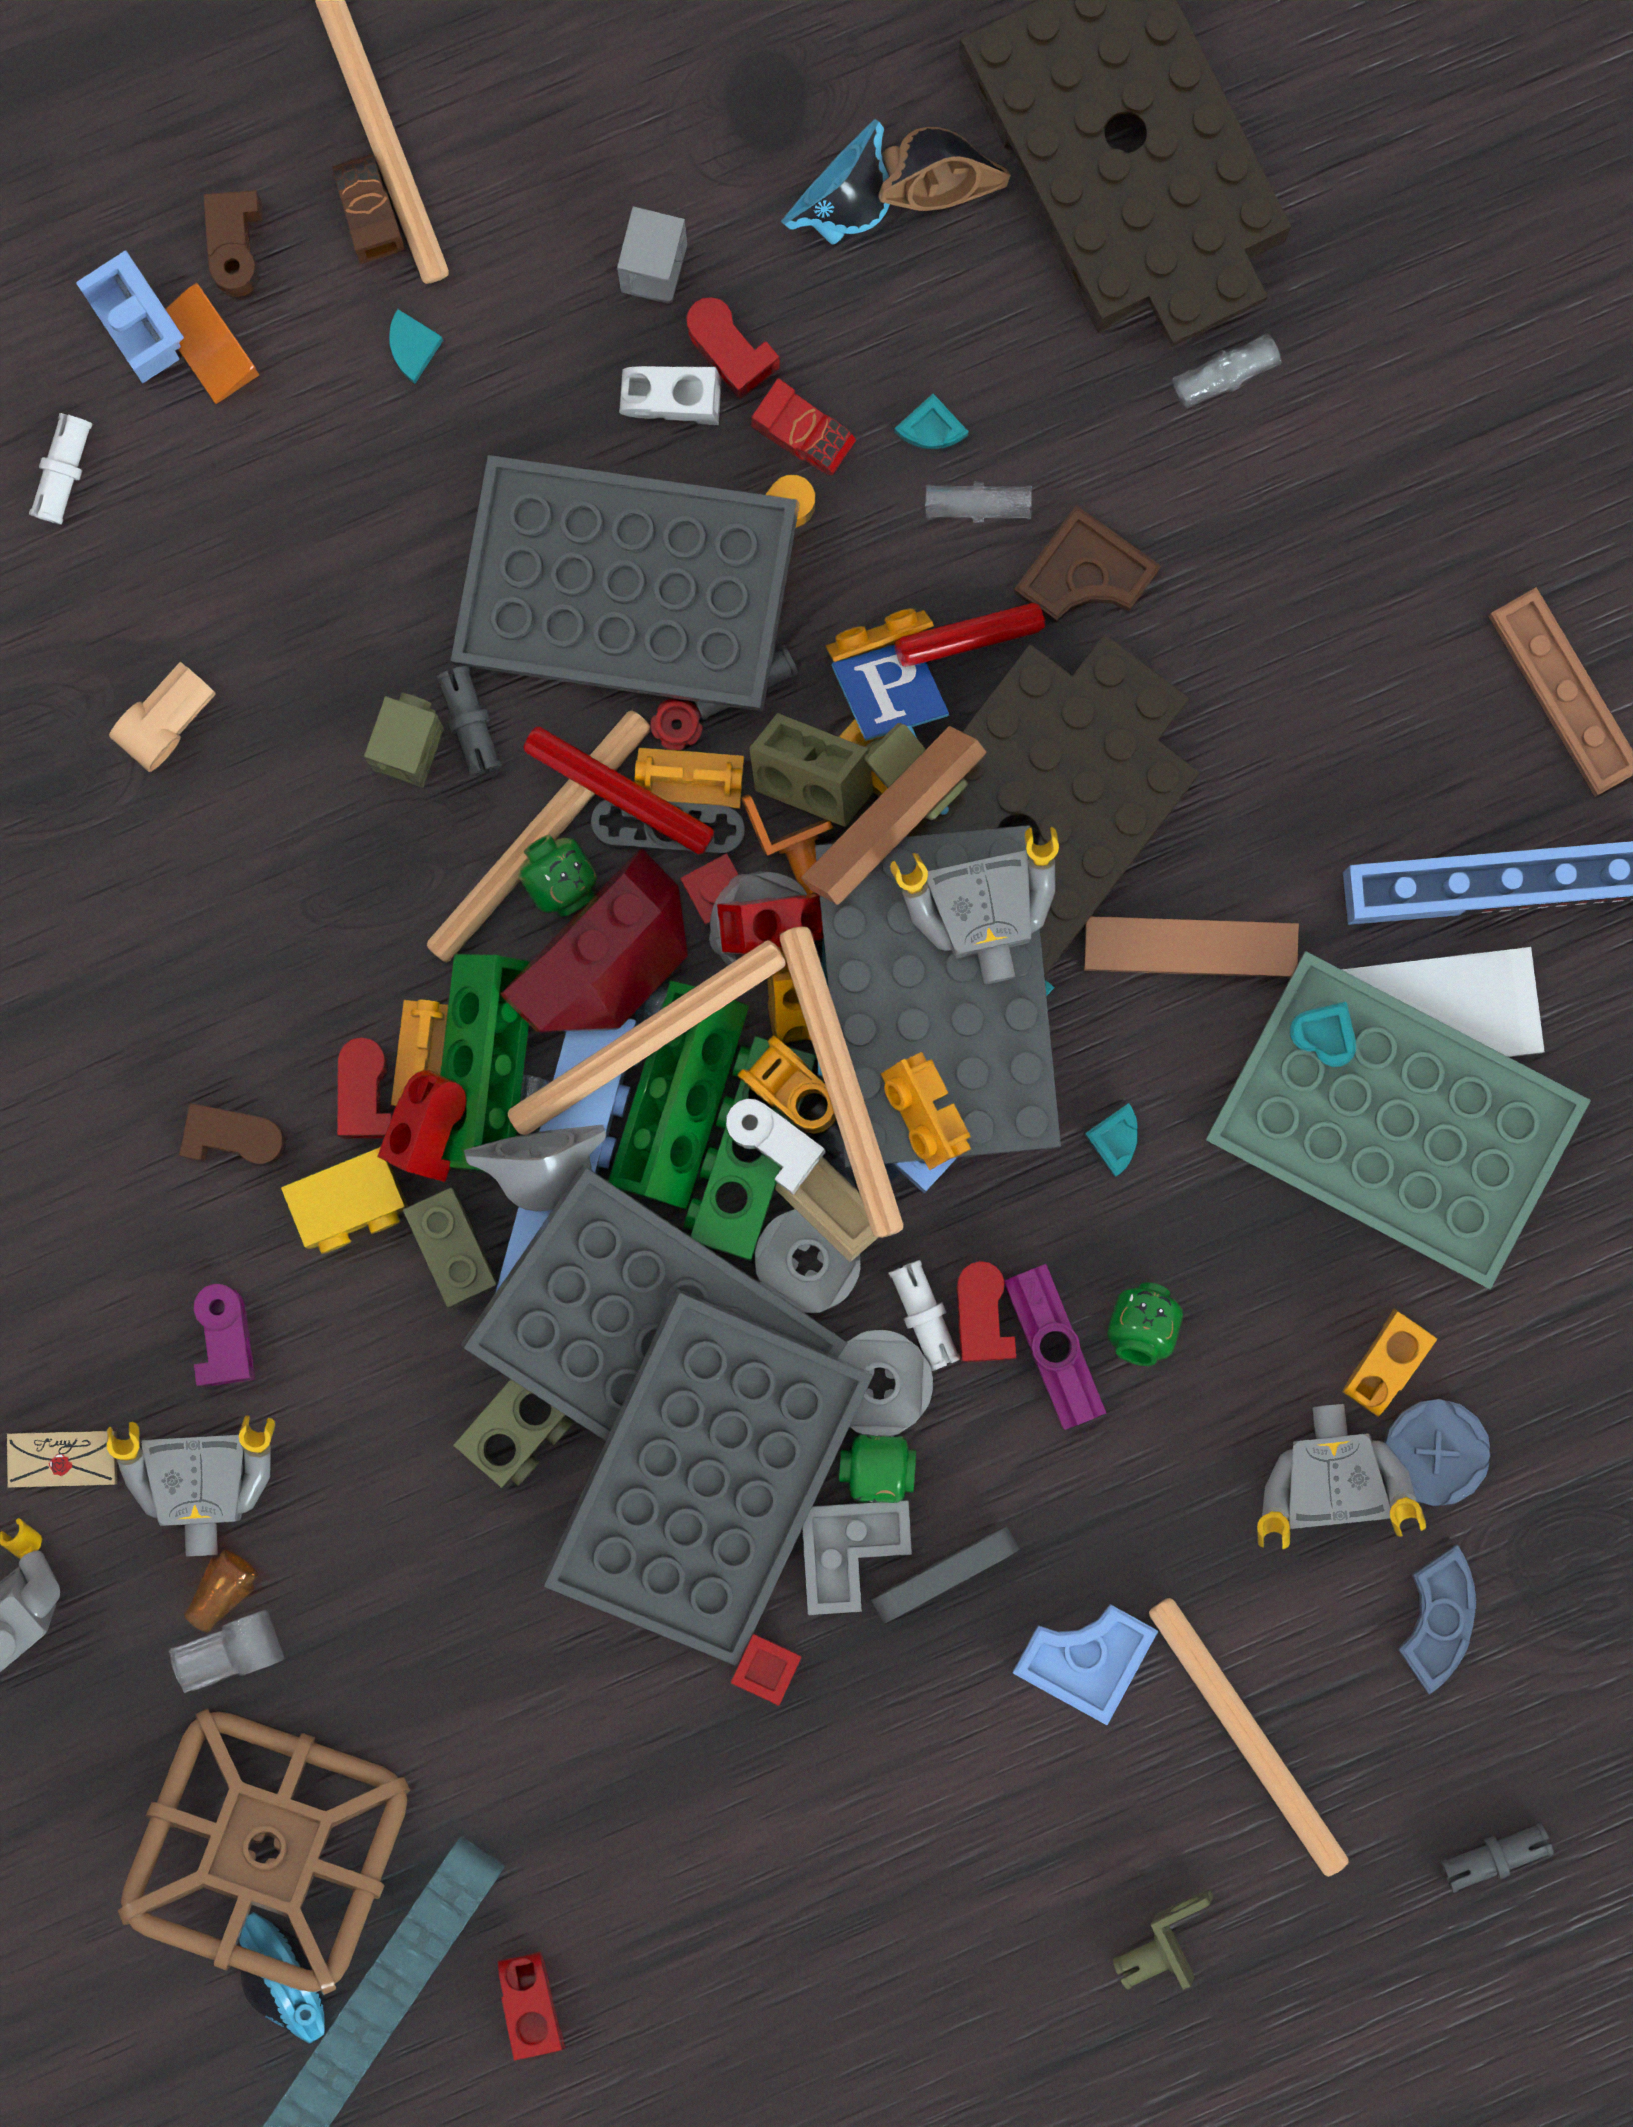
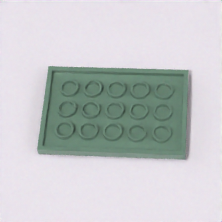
M1304 951L1205 1140L1491 1290L1591 1100ZM1346 1001L1356 1040V1052L1349 1063L1341 1067H1331L1323 1064L1317 1058L1315 1051L1302 1050L1292 1042L1289 1027L1297 1014L1306 1010Z

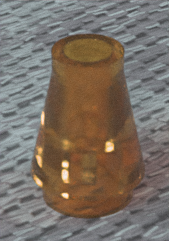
M223 1550L218 1558L212 1557L190 1606L184 1612L185 1618L196 1628L209 1633L217 1622L255 1589L253 1582L258 1576L257 1571L245 1559L228 1550Z

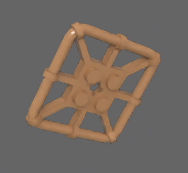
M207 1708L195 1714L196 1720L189 1725L182 1736L157 1803H150L146 1813V1817L150 1820L124 1884L121 1897L122 1908L118 1910V1915L123 1925L130 1924L134 1930L144 1936L215 1960V1967L227 1971L229 1966L300 1991H321L323 1995L336 1990L335 1983L341 1980L349 1967L374 1899H379L385 1885L380 1881L406 1813L408 1801L406 1794L410 1792V1788L404 1777L398 1778L396 1774L380 1765L314 1743L315 1737L302 1733L300 1737L231 1713L218 1711L210 1713ZM220 1733L292 1757L278 1794L241 1781ZM205 1739L229 1788L216 1823L177 1810ZM307 1763L377 1787L328 1811L292 1800ZM385 1804L382 1817L360 1874L320 1860L333 1827ZM170 1827H176L210 1839L197 1872L143 1896ZM265 1836L274 1838V1848L280 1851L276 1859L268 1858L266 1863L256 1862V1853L249 1850L252 1842L262 1843ZM313 1876L353 1890L326 1963L301 1911ZM202 1888L237 1899L222 1940L150 1914ZM252 1905L288 1917L311 1970H306L237 1945Z

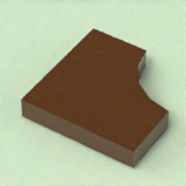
M1075 505L1015 587L1014 593L1029 604H1039L1043 614L1055 623L1071 609L1089 602L1112 603L1130 611L1159 572L1161 566Z

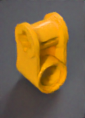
M773 1035L768 1040L770 1047L749 1070L742 1069L737 1076L771 1107H776L799 1129L814 1134L825 1131L832 1126L836 1119L825 1083L813 1074L803 1060ZM779 1063H781V1064L772 1072V1070H773ZM811 1093L822 1095L828 1102L827 1111L824 1116L814 1121L805 1120L798 1114L800 1100Z

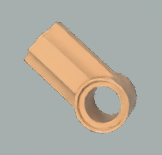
M179 662L143 703L137 702L121 716L112 728L109 737L148 772H152L174 751L181 739L179 734L216 693L182 662Z

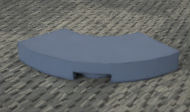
M1458 1545L1452 1546L1411 1574L1419 1592L1420 1615L1412 1634L1397 1649L1429 1695L1439 1688L1460 1664L1469 1646L1476 1609L1475 1586L1468 1563Z

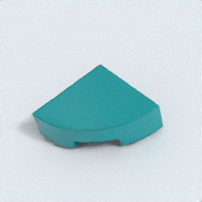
M397 309L390 326V348L400 371L412 383L416 384L443 342V338Z
M934 394L928 397L894 428V433L904 441L927 449L952 446L966 438L969 433Z
M1129 1103L1084 1134L1114 1177L1118 1176L1128 1166L1137 1146V1119Z

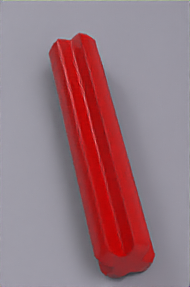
M1030 603L903 636L895 642V652L900 665L908 667L1038 633L1045 627V618L1040 605Z

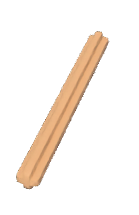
M315 0L421 279L425 284L440 281L449 274L447 264L345 0Z
M628 711L590 756L616 771L649 734L651 729L649 723L635 711ZM569 779L428 940L427 947L442 961H451L454 954L459 952L520 882L518 877L519 868L527 859L524 850L531 843L545 835H551L555 841L594 797L595 793Z
M795 927L780 935L781 946L872 1233L875 1237L879 1238L891 1236L903 1230L901 1215L811 932L807 927Z
M765 941L513 1106L508 1111V1117L513 1127L522 1135L530 1134L785 966L786 962L780 949L773 942Z
M1167 1598L1155 1605L1149 1611L1150 1618L1322 1873L1329 1877L1341 1871L1349 1863L1348 1857L1176 1602L1171 1598Z

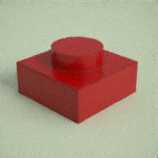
M727 853L680 878L706 927L710 925L712 909L719 894L728 886L731 879L738 875Z
M753 1633L731 1680V1684L779 1706L802 1656Z

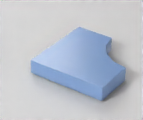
M1110 1604L1096 1621L1079 1630L1057 1632L1037 1626L1012 1673L1108 1725L1158 1630Z

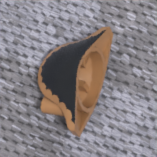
M924 127L909 133L903 139L900 147L892 146L882 153V159L890 177L883 182L878 196L882 203L918 211L945 209L1007 187L1011 175L1006 168L980 154L959 134L944 128Z

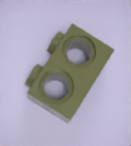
M401 693L399 701L385 696L364 755L373 771L424 788L444 731L436 711L430 708V702L406 693Z
M779 713L775 715L749 748L756 792L846 827L873 793L871 768L865 762V756L869 753L868 748Z
M451 1187L403 1209L447 1308L453 1309L497 1288L498 1280L462 1201L454 1188Z
M512 1379L453 1445L501 1488L506 1487L511 1480L519 1487L540 1463L533 1457V1454L546 1440L554 1446L575 1423L573 1419L551 1406L549 1418L544 1423L533 1425L527 1422L522 1415L521 1408L526 1397L533 1393ZM497 1434L509 1436L515 1444V1456L506 1465H497L487 1456V1443Z

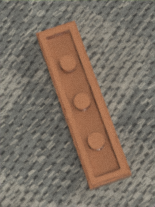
M1537 587L1490 613L1488 617L1593 795L1597 797L1633 776V750Z
M949 726L812 865L801 879L813 892L836 905L840 904L987 753L977 739Z
M1091 916L1085 923L1084 971L1291 978L1298 964L1299 924Z

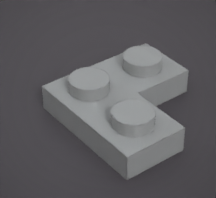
M908 1500L898 1503L878 1502L812 1506L803 1525L808 1615L862 1612L858 1558L912 1554Z

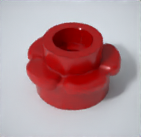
M674 698L665 700L658 706L657 715L651 718L650 728L653 736L662 741L663 747L679 751L684 749L685 745H693L699 740L703 730L702 725L699 723L701 713L693 703L689 701L681 702ZM674 720H680L682 722V727L680 729H674L672 727V722Z

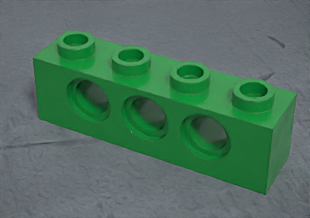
M454 954L440 1075L462 1086L466 1094V1106L461 1118L453 1124L442 1155L443 1158L451 1161L450 1169L487 1173L469 1165L466 1161L464 1150L516 1136L517 1130L510 1122L508 1111L520 1103L529 1024L500 993L531 961L499 955Z
M670 981L662 1009L695 988V986ZM733 1000L647 1056L608 1182L621 1190L644 1198L687 1209L749 1005Z
M755 1036L751 1048L742 1045L732 1076L738 1077L737 1074L742 1069L749 1070L770 1047L768 1040ZM790 1048L812 1072L816 1056ZM779 1063V1064L772 1070V1072H773L781 1063ZM741 1080L735 1099L728 1096L724 1098L716 1123L717 1127L725 1129L719 1149L710 1146L708 1148L700 1177L709 1181L703 1200L692 1198L683 1228L692 1230L691 1237L705 1247L752 1261L777 1182L775 1178L781 1171V1167L763 1153L759 1159L749 1163L738 1160L733 1154L734 1140L729 1135L726 1126L727 1115L737 1102L749 1099L751 1088ZM804 1097L800 1100L798 1104V1114L800 1112ZM775 1107L774 1109H772L773 1111H775L776 1113H778L780 1116H782L784 1119H786L788 1122H790L792 1125H794V1124H793L786 1116H784L776 1107ZM731 1183L742 1186L748 1196L745 1207L733 1214L722 1211L716 1202L718 1191L724 1185Z

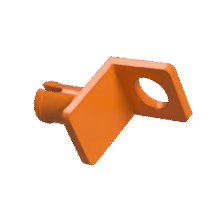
M747 794L741 797L764 854L768 856L777 851L780 854L785 853L796 881L807 894L815 893L810 890L801 877L816 862L815 840L819 838L818 834L833 828L831 821L821 820L770 842L751 795Z

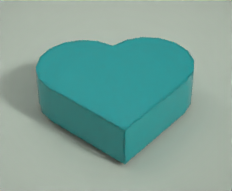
M1346 1001L1306 1010L1297 1014L1291 1022L1289 1029L1292 1042L1302 1050L1315 1051L1317 1058L1323 1064L1331 1067H1341L1349 1063L1354 1057L1356 1040Z

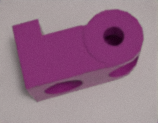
M212 1284L204 1287L194 1301V1313L196 1319L204 1326L208 1362L194 1364L196 1385L199 1387H210L256 1380L246 1306L243 1297L236 1290L223 1284Z

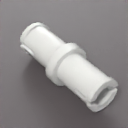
M59 413V421L48 457L41 458L39 468L43 470L29 515L62 525L63 514L74 480L79 481L82 470L78 468L92 423L71 415Z
M920 1260L904 1265L903 1268H897L889 1272V1275L893 1279L908 1315L903 1318L908 1329L913 1327L925 1358L931 1367V1371L947 1366L949 1362L954 1363L960 1360L961 1356L955 1348L942 1317L946 1313L942 1302L937 1304L921 1267L922 1263Z

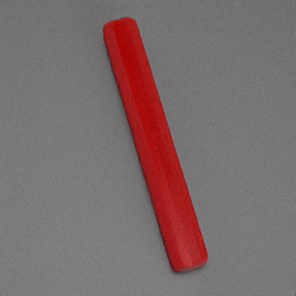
M536 726L528 735L523 748L530 756L696 854H702L708 848L714 837V831L708 825L542 727Z

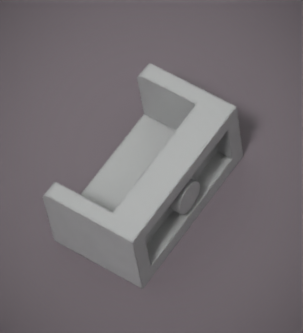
M633 206L617 266L622 293L666 304L673 302L687 248L685 219Z

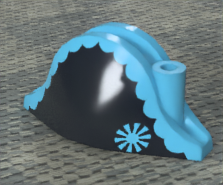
M874 119L810 185L781 220L789 229H796L812 225L830 244L834 245L845 233L855 234L873 228L882 220L890 204L880 202L878 196L883 182L889 178L882 162L881 145L884 127L879 121Z
M255 1912L248 1915L239 1938V1946L306 1970H311L302 1947L295 1936ZM240 1970L243 1992L251 2006L261 2015L309 2044L325 2035L324 1995L321 1991H300Z

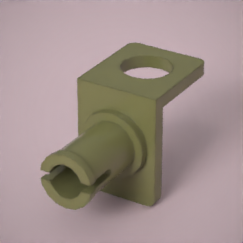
M897 723L883 738L874 739L867 745L866 748H868L869 753L865 756V762L871 768V771L889 788L926 749L906 725ZM964 777L924 818L929 820L935 819L968 785Z
M1210 1889L1155 1914L1151 1922V1927L1155 1933V1940L1113 1958L1117 1974L1123 1973L1124 1977L1120 1980L1127 1990L1168 1969L1175 1973L1183 1990L1191 1987L1195 1977L1170 1924L1208 1907L1213 1899Z

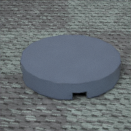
M1441 1399L1417 1402L1401 1411L1387 1429L1384 1443L1390 1447L1409 1471L1416 1502L1431 1506L1455 1504L1474 1493L1486 1477L1490 1458L1488 1434L1478 1417L1461 1404Z

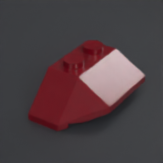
M640 848L500 995L536 1032L607 1031L619 1029L688 956L678 885Z

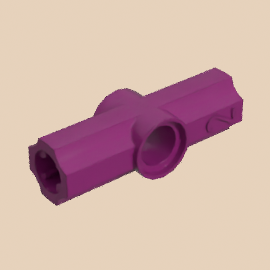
M1047 1264L1004 1280L1005 1288L1028 1342L1031 1357L1038 1367L1062 1429L1066 1430L1106 1414L1081 1351L1079 1338L1072 1329ZM1052 1331L1063 1334L1067 1338L1070 1347L1066 1358L1057 1363L1046 1360L1040 1351L1041 1339L1045 1334Z

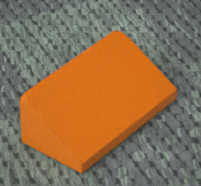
M197 282L185 290L165 309L184 337L179 342L181 347L178 350L215 404H218L259 376L255 366Z

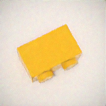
M381 1147L281 1187L304 1247L312 1249L318 1246L321 1254H325L351 1243L349 1233L368 1226L370 1233L374 1234L401 1222L398 1213L403 1212V1209L408 1208L391 1164L377 1157Z

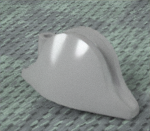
M603 1125L548 1130L464 1150V1154L469 1165L477 1167L495 1178L508 1199L515 1205L525 1210L548 1211L555 1207L583 1165L592 1170L589 1155L605 1140L606 1134Z

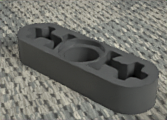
M607 800L600 802L592 813L591 826L596 838L605 846L696 854L676 841L666 842L658 839L653 832V828L644 823L646 840H636L638 829L629 827L621 828L617 837L610 836L608 827L600 825L601 819L609 818L612 814V809L620 808ZM669 802L689 815L692 813L702 814L699 821L708 826H715L717 817L727 818L728 826L737 829L735 836L730 835L726 837L724 845L715 844L713 837L708 848L700 855L722 856L726 853L730 855L742 845L745 837L744 822L739 813L734 809L721 805ZM620 809L624 819L639 821V819Z
M1004 1526L872 1598L871 1602L883 1624L1002 1561L1019 1551L1020 1548L1008 1526Z

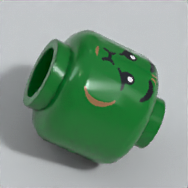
M545 835L531 843L524 850L527 859L520 866L518 877L540 911L546 913L556 912L560 917L567 916L582 908L594 897L592 888L596 884L597 873L576 840L566 837L554 841L551 835Z
M1145 1282L1141 1283L1139 1288L1124 1290L1116 1298L1107 1333L1109 1342L1116 1348V1354L1121 1359L1140 1366H1152L1157 1363V1360L1165 1359L1173 1353L1183 1320V1310L1177 1301L1170 1297V1291L1164 1286Z
M859 1433L853 1440L852 1451L841 1450L839 1482L850 1483V1495L857 1502L898 1503L903 1500L905 1492L914 1493L916 1450L908 1449L906 1439L900 1435L884 1436Z

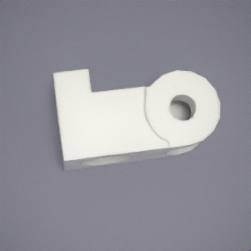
M638 366L625 368L622 370L619 413L634 418H664L665 420L696 421L697 424L719 425L722 378L716 367Z
M745 1099L737 1102L727 1115L726 1126L731 1138L737 1145L747 1149L759 1150L779 1165L782 1170L776 1176L775 1181L793 1195L825 1154V1149L756 1099Z

